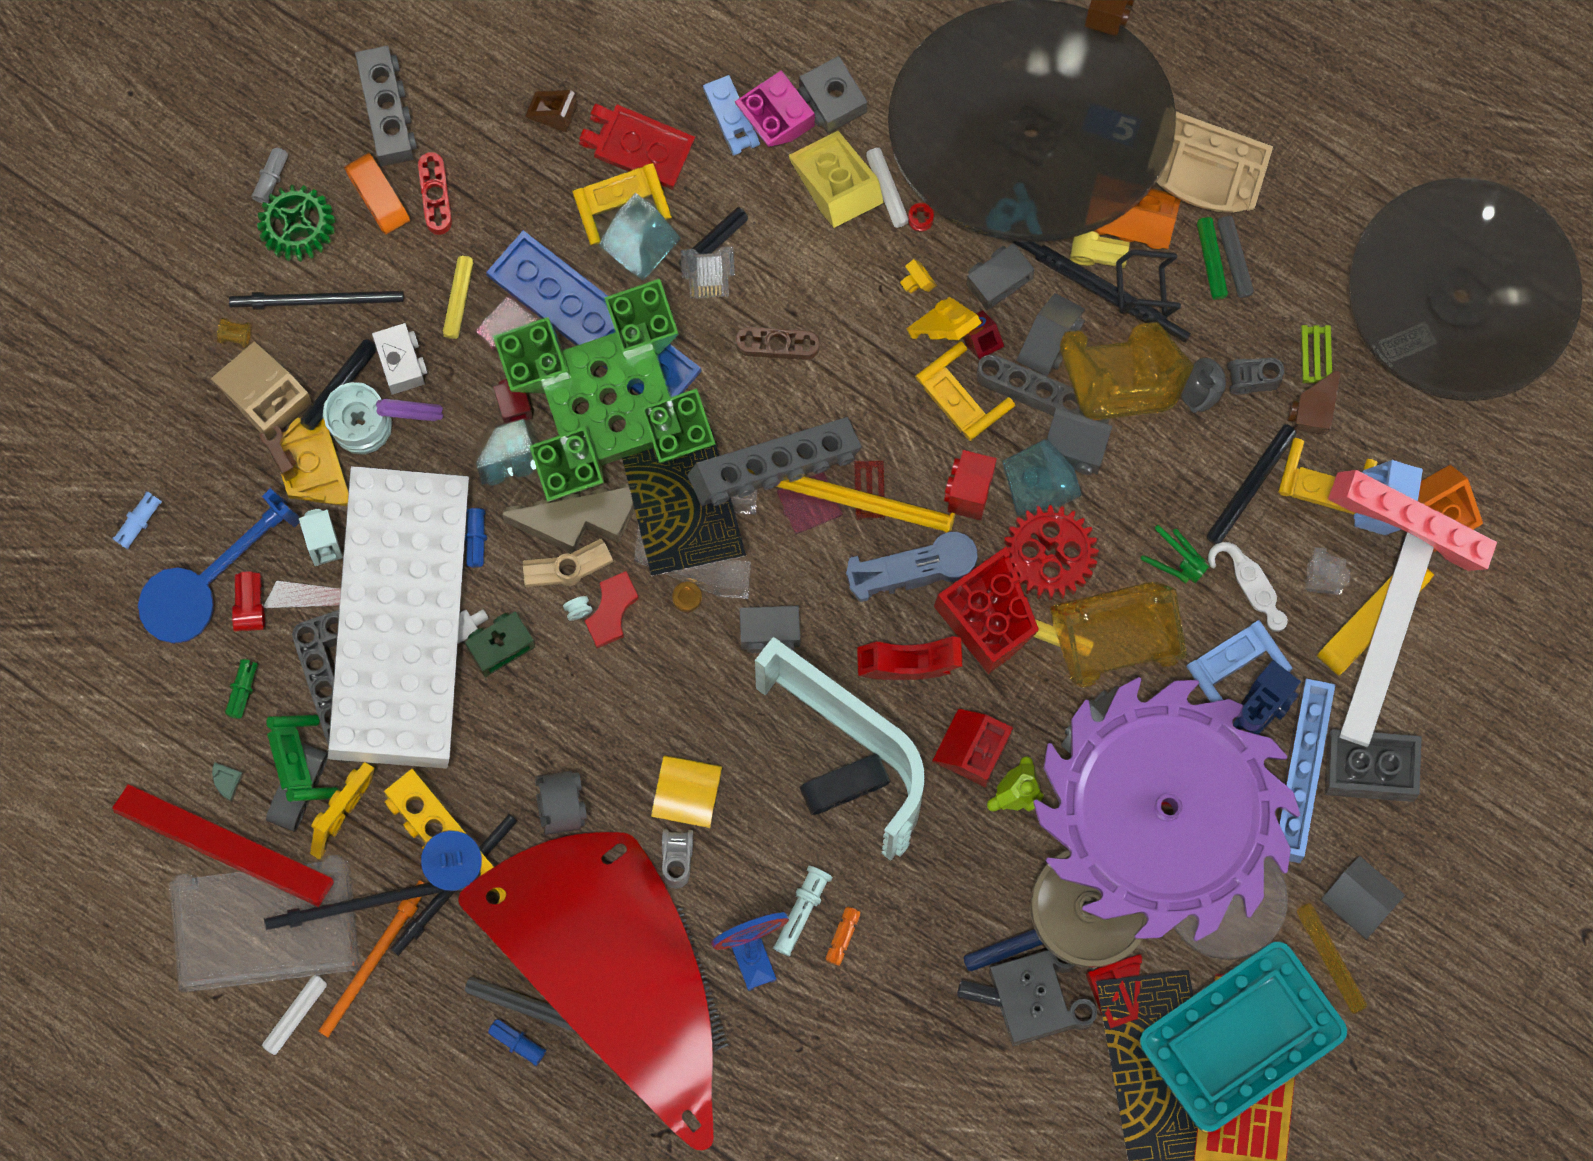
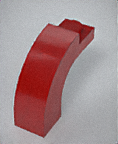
M951 636L920 645H894L876 641L857 647L858 676L881 680H918L949 675L950 670L962 667L961 638Z

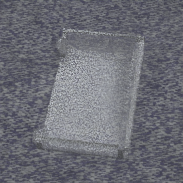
M341 855L324 857L322 862L303 864L333 878L334 884L320 906L354 899L350 863L347 860H342ZM244 872L193 878L191 874L175 876V881L169 883L178 988L181 993L355 971L361 968L355 911L302 922V926L294 928L284 926L265 930L264 918L287 914L286 911L299 908L301 911L317 906Z

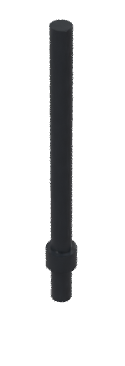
M403 291L277 295L252 292V295L229 296L230 307H253V310L265 309V306L404 302Z
M508 814L481 844L479 849L485 857L489 855L517 823L513 816ZM443 890V892L438 893L415 920L411 919L403 928L405 931L389 949L399 956L413 939L417 940L422 935L425 925L456 891Z
M425 883L301 911L299 908L286 911L287 914L264 918L263 921L265 930L284 926L294 928L302 926V922L443 892V890L431 883Z

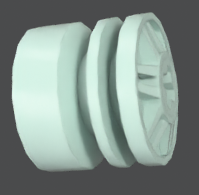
M350 382L340 385L329 394L323 409V418L327 429L343 449L353 454H367L378 450L386 443L392 429L391 417L380 416L376 412V402L382 400L372 387L364 383ZM358 419H359L360 421H364V420H365V423H364L363 425H361V424H356L355 422H356Z

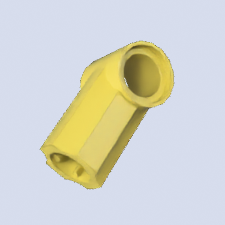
M1079 229L1074 232L1070 260L1084 266H1091L1095 263L1116 266L1117 260L1129 251L1130 242L1100 237L1094 231ZM1127 260L1122 263V268H1125Z

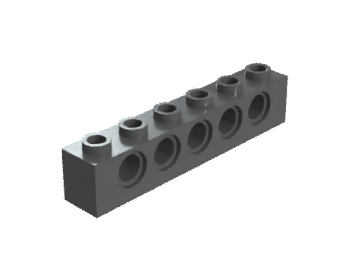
M848 417L698 462L687 476L701 506L710 503L713 506H717L729 500V497L738 495L739 498H743L752 494L758 488L763 487L764 490H768L787 479L789 482H794L810 472L820 474L828 470L832 465L838 464L840 467L848 465L855 460L854 456L862 446ZM798 453L802 454L805 459L801 458ZM773 461L777 462L780 467L776 466ZM747 468H748V469H751V470L755 473V475H754V474H751V473L747 470ZM722 476L726 477L729 482L723 480Z

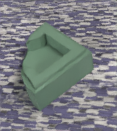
M214 762L212 775L215 787L225 799L232 802L243 773Z

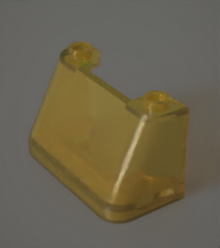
M1158 322L1137 325L1133 328L1127 342L1086 347L1087 336L1082 331H1067L1064 333L1059 347L1080 411L1086 418L1092 420L1157 413L1171 409L1178 402L1194 367Z
M1149 582L1050 607L1052 623L1071 681L1078 685V687L1095 685V680L1101 677L1100 673L1148 661L1160 663L1162 667H1168L1178 664L1179 659L1187 658L1176 589L1162 583Z

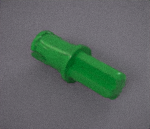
M240 659L235 681L230 684L232 691L225 710L227 716L235 719H240L243 715L248 695L253 692L251 686L256 669L258 668L257 663L252 662L251 665L249 664L250 660Z

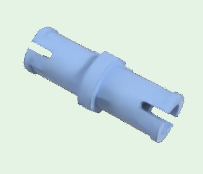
M146 491L136 508L132 512H128L126 515L128 517L116 536L113 537V540L128 550L141 529H146L148 526L146 522L162 501Z

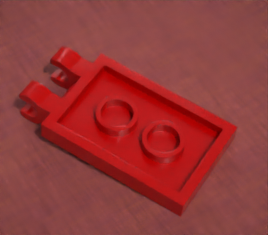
M594 104L590 113V120L604 125L599 135L584 128L579 137V145L588 149H596L594 158L628 172L653 163L660 184L673 190L694 144L695 136L616 104L614 111L606 109L599 104Z

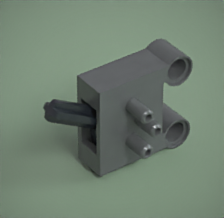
M1049 950L990 967L989 974L993 987L963 980L960 982L957 992L959 998L1000 1007L1012 1047L1074 1028L1086 1030L1094 1024L1097 1016L1095 1004L1087 999L1075 1001L1070 1011H1067L1055 970L1060 973H1068L1076 965L1060 963L1057 957ZM1078 1008H1086L1090 1012L1091 1018L1088 1021H1079L1075 1017L1074 1011Z

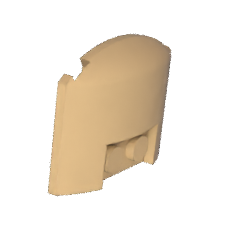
M1166 108L1146 172L1164 190L1196 207L1228 213L1246 209L1250 211L1254 210L1273 146Z

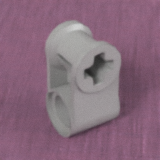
M663 829V879L666 885L671 888H682L689 881L690 862L693 852V830H688L687 833H677ZM675 866L681 867L684 873L678 878L671 877L668 874L670 868Z

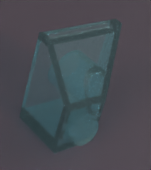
M1042 440L1002 461L1018 516L1025 515L1027 510L1031 513L1036 512L1037 506H1040L1042 510H1046L1049 505H1052L1053 508L1059 507L1082 496L1074 467L1049 440Z

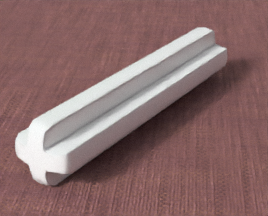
M880 148L867 151L866 157L872 172L879 180L882 197L893 225L896 228L908 224L909 218Z
M314 975L311 977L263 1042L262 1046L266 1051L273 1055L278 1053L326 988V982L319 976Z

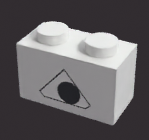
M406 323L372 333L392 395L425 385L422 376L427 374L423 357H416L414 349L418 348L419 345L414 331L408 332Z

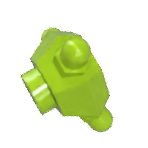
M1023 757L1020 760L1019 766L1009 770L998 784L996 796L987 802V808L990 811L995 812L1000 809L1018 811L1024 808L1029 812L1035 808L1033 801L1038 800L1041 802L1044 794L1040 791V782L1033 765V760L1030 757Z

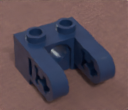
M1272 660L1255 680L1250 691L1241 704L1244 706L1239 713V717L1233 722V726L1236 729L1242 730L1245 728L1250 733L1260 735L1275 718L1281 721L1287 714L1291 705L1299 696L1295 691L1301 681Z

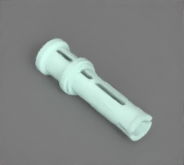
M808 866L807 871L809 873L802 887L796 890V897L798 899L788 917L789 921L784 925L776 944L773 946L774 950L786 956L791 955L792 949L813 907H817L818 904L820 905V896L826 883L831 882L833 878L831 875L813 866Z

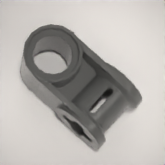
M1276 358L1237 359L1227 363V369L1231 372L1232 386L1229 387L1231 394L1242 395L1252 392L1276 390L1282 383L1284 366ZM1268 369L1273 370L1278 376L1268 379L1263 375V372Z

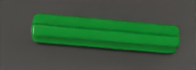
M1211 217L1198 219L1197 227L1211 295L1214 300L1224 299L1227 297L1228 291L1213 219Z

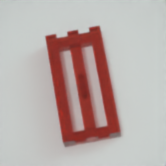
M854 461L855 490L861 491L860 468H866L867 493L873 494L872 468H878V496L885 498L884 461ZM855 508L856 520L867 518V520H873V518L885 520V515Z

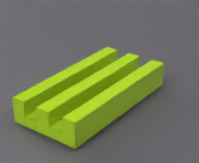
M1308 325L1301 326L1302 383H1318L1325 378L1321 377L1320 334H1324L1325 377L1332 373L1331 325H1325V327H1319V325H1313V327H1308ZM1308 334H1313L1314 377H1309Z

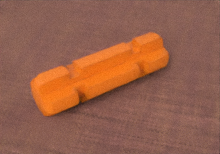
M851 907L845 908L842 915L843 921L839 923L831 943L832 948H829L826 955V961L834 965L841 964L844 957L843 951L847 950L855 930L854 924L857 925L860 917L858 910Z

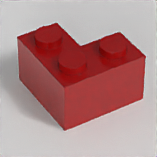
M963 450L961 459H954L951 475H955V477L949 476L944 502L948 503V513L953 512L956 515L982 520L997 458Z

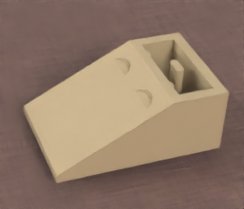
M255 341L211 378L213 383L260 433H264L268 440L276 435L275 426L283 429L312 404L308 392Z

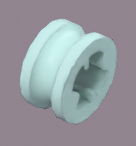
M587 596L574 598L563 605L564 610L569 612L567 615L569 621L581 619L592 613V607L587 605L589 601Z

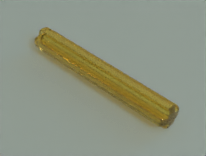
M1310 903L1305 904L1297 910V914L1353 1014L1359 1013L1367 1007V1003L1314 907Z

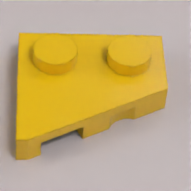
M948 297L938 302L935 308L907 327L906 330L912 339H917L920 334H928L930 339L947 338L948 340H960L979 326L981 321L976 313L953 298Z

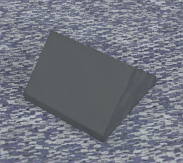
M1359 856L1320 901L1367 940L1404 898L1405 894Z

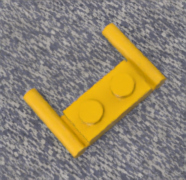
M653 163L572 191L590 246L601 243L592 216L594 214L598 215L652 195L660 220L666 221L672 218Z
M960 341L915 375V377L957 429L963 432L965 437L971 441L1014 408L1015 403L1008 397L990 412L984 413L946 368L947 365L967 351L965 344Z
M1293 438L1278 493L1354 515L1355 512H1351L1328 500L1336 478L1335 476L1303 467L1297 468L1304 441L1299 438ZM1366 459L1364 470L1377 466L1378 462L1373 459Z

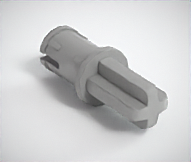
M280 148L272 149L264 169L259 171L261 176L251 195L253 200L262 204L263 202L269 203L270 193L272 194L276 183L281 181L279 176L288 157L286 151Z

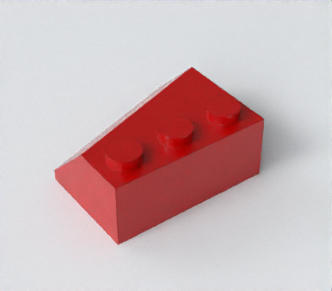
M1007 546L939 593L934 604V608L955 634L961 638L963 644L988 674L1014 656L1039 631L1027 597L1024 596L1020 586L1017 571L1013 568Z

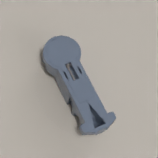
M947 532L939 536L933 545L861 563L858 556L851 557L848 561L846 576L850 590L860 602L869 600V597H872L873 594L879 591L889 590V594H894L895 589L901 587L910 590L940 580L947 582L958 581L975 569L977 548L973 540L967 535L959 532Z

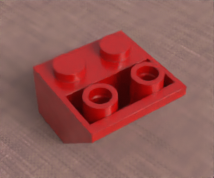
M958 709L932 762L986 788L1012 736L1013 727L986 714Z

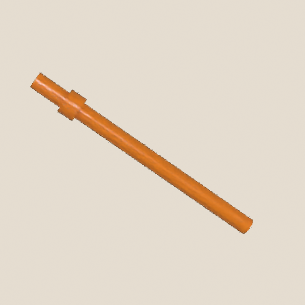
M419 880L416 885L425 883ZM422 897L400 902L396 908L399 911L318 1030L319 1033L327 1038L330 1036L402 926L417 911L418 908L416 906Z

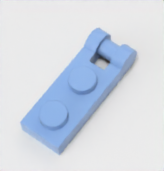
M728 75L703 85L704 93L732 155L741 153V149L749 146L751 148L759 146L760 142L755 130L735 104L739 96L730 76ZM744 132L745 136L738 139L735 137V134Z

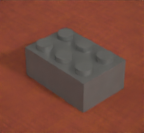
M1331 730L1327 737L1325 795L1414 802L1420 792L1422 736L1373 732L1369 746L1365 747L1339 738L1341 730Z

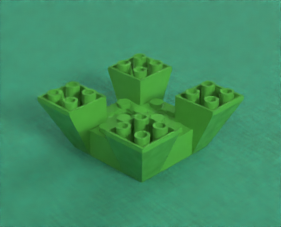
M660 279L605 297L615 333L563 350L549 317L493 336L511 392L545 393L559 436L529 446L548 502L604 483L602 465L655 448L659 463L661 464L716 445L697 388L673 397L670 395L658 355L679 333ZM606 366L608 370L605 376L600 378L594 377V370L597 367ZM641 383L644 385V390L641 394H630V389L634 384ZM606 394H617L613 404H603V397ZM579 403H589V409L586 413H575V408ZM624 420L626 421V426L622 431H612V425L615 421Z

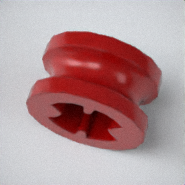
M926 203L913 205L908 214L909 226L918 232L930 229L934 220L933 209ZM917 212H923V215L929 217V219L925 218L924 223H919L918 218H913V216L917 217Z

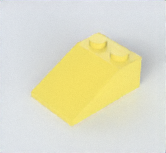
M839 131L789 155L791 163L820 212L833 228L884 203L877 176Z

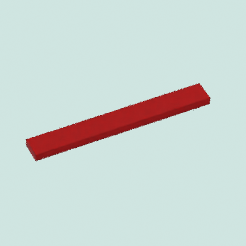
M129 784L112 807L114 813L317 907L320 906L334 884L333 878Z

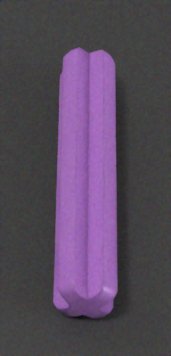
M383 399L376 402V412L380 416L436 421L443 418V408L438 404Z

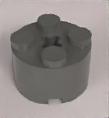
M570 770L535 776V786H539L540 793L536 795L541 826L544 827V835L580 830L581 826L585 825L584 819H587L584 801L579 802L578 797H580L579 790H581L579 772L573 773Z

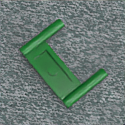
M316 714L269 716L266 720L267 727L271 728V732L267 736L282 790H287L286 798L289 802L331 799L333 794L339 790L337 787L312 788V781L296 727L318 726L320 720Z

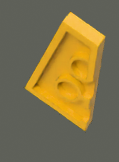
M364 762L358 770L353 769L345 781L346 786L341 792L337 790L328 803L330 807L325 813L320 812L316 816L311 826L314 828L311 855L319 860L326 852L324 848L329 835L336 837L345 819L344 812L351 813L371 784L374 767Z

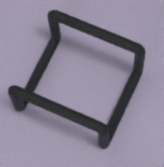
M1133 249L1117 260L1116 271L1120 313L1124 314L1136 305L1162 307V313L1170 316L1181 308L1179 302L1167 301L1165 267L1177 259L1176 253ZM1133 255L1167 258L1159 266L1161 301L1134 299L1125 306L1122 263Z

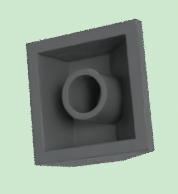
M1056 408L1042 457L1055 466H1064L1065 464L1075 467V470L1081 474L1091 475L1094 473L1098 475L1112 426Z

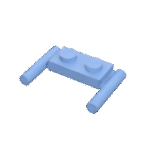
M1260 620L1186 666L1194 679L1199 681L1198 685L1210 702L1223 700L1213 684H1217L1263 655L1265 651L1268 652L1272 660L1288 672L1293 669Z

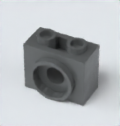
M839 56L799 77V88L797 91L813 109L817 126H823L827 134L867 113V100ZM839 90L843 94L839 97H833L829 92Z

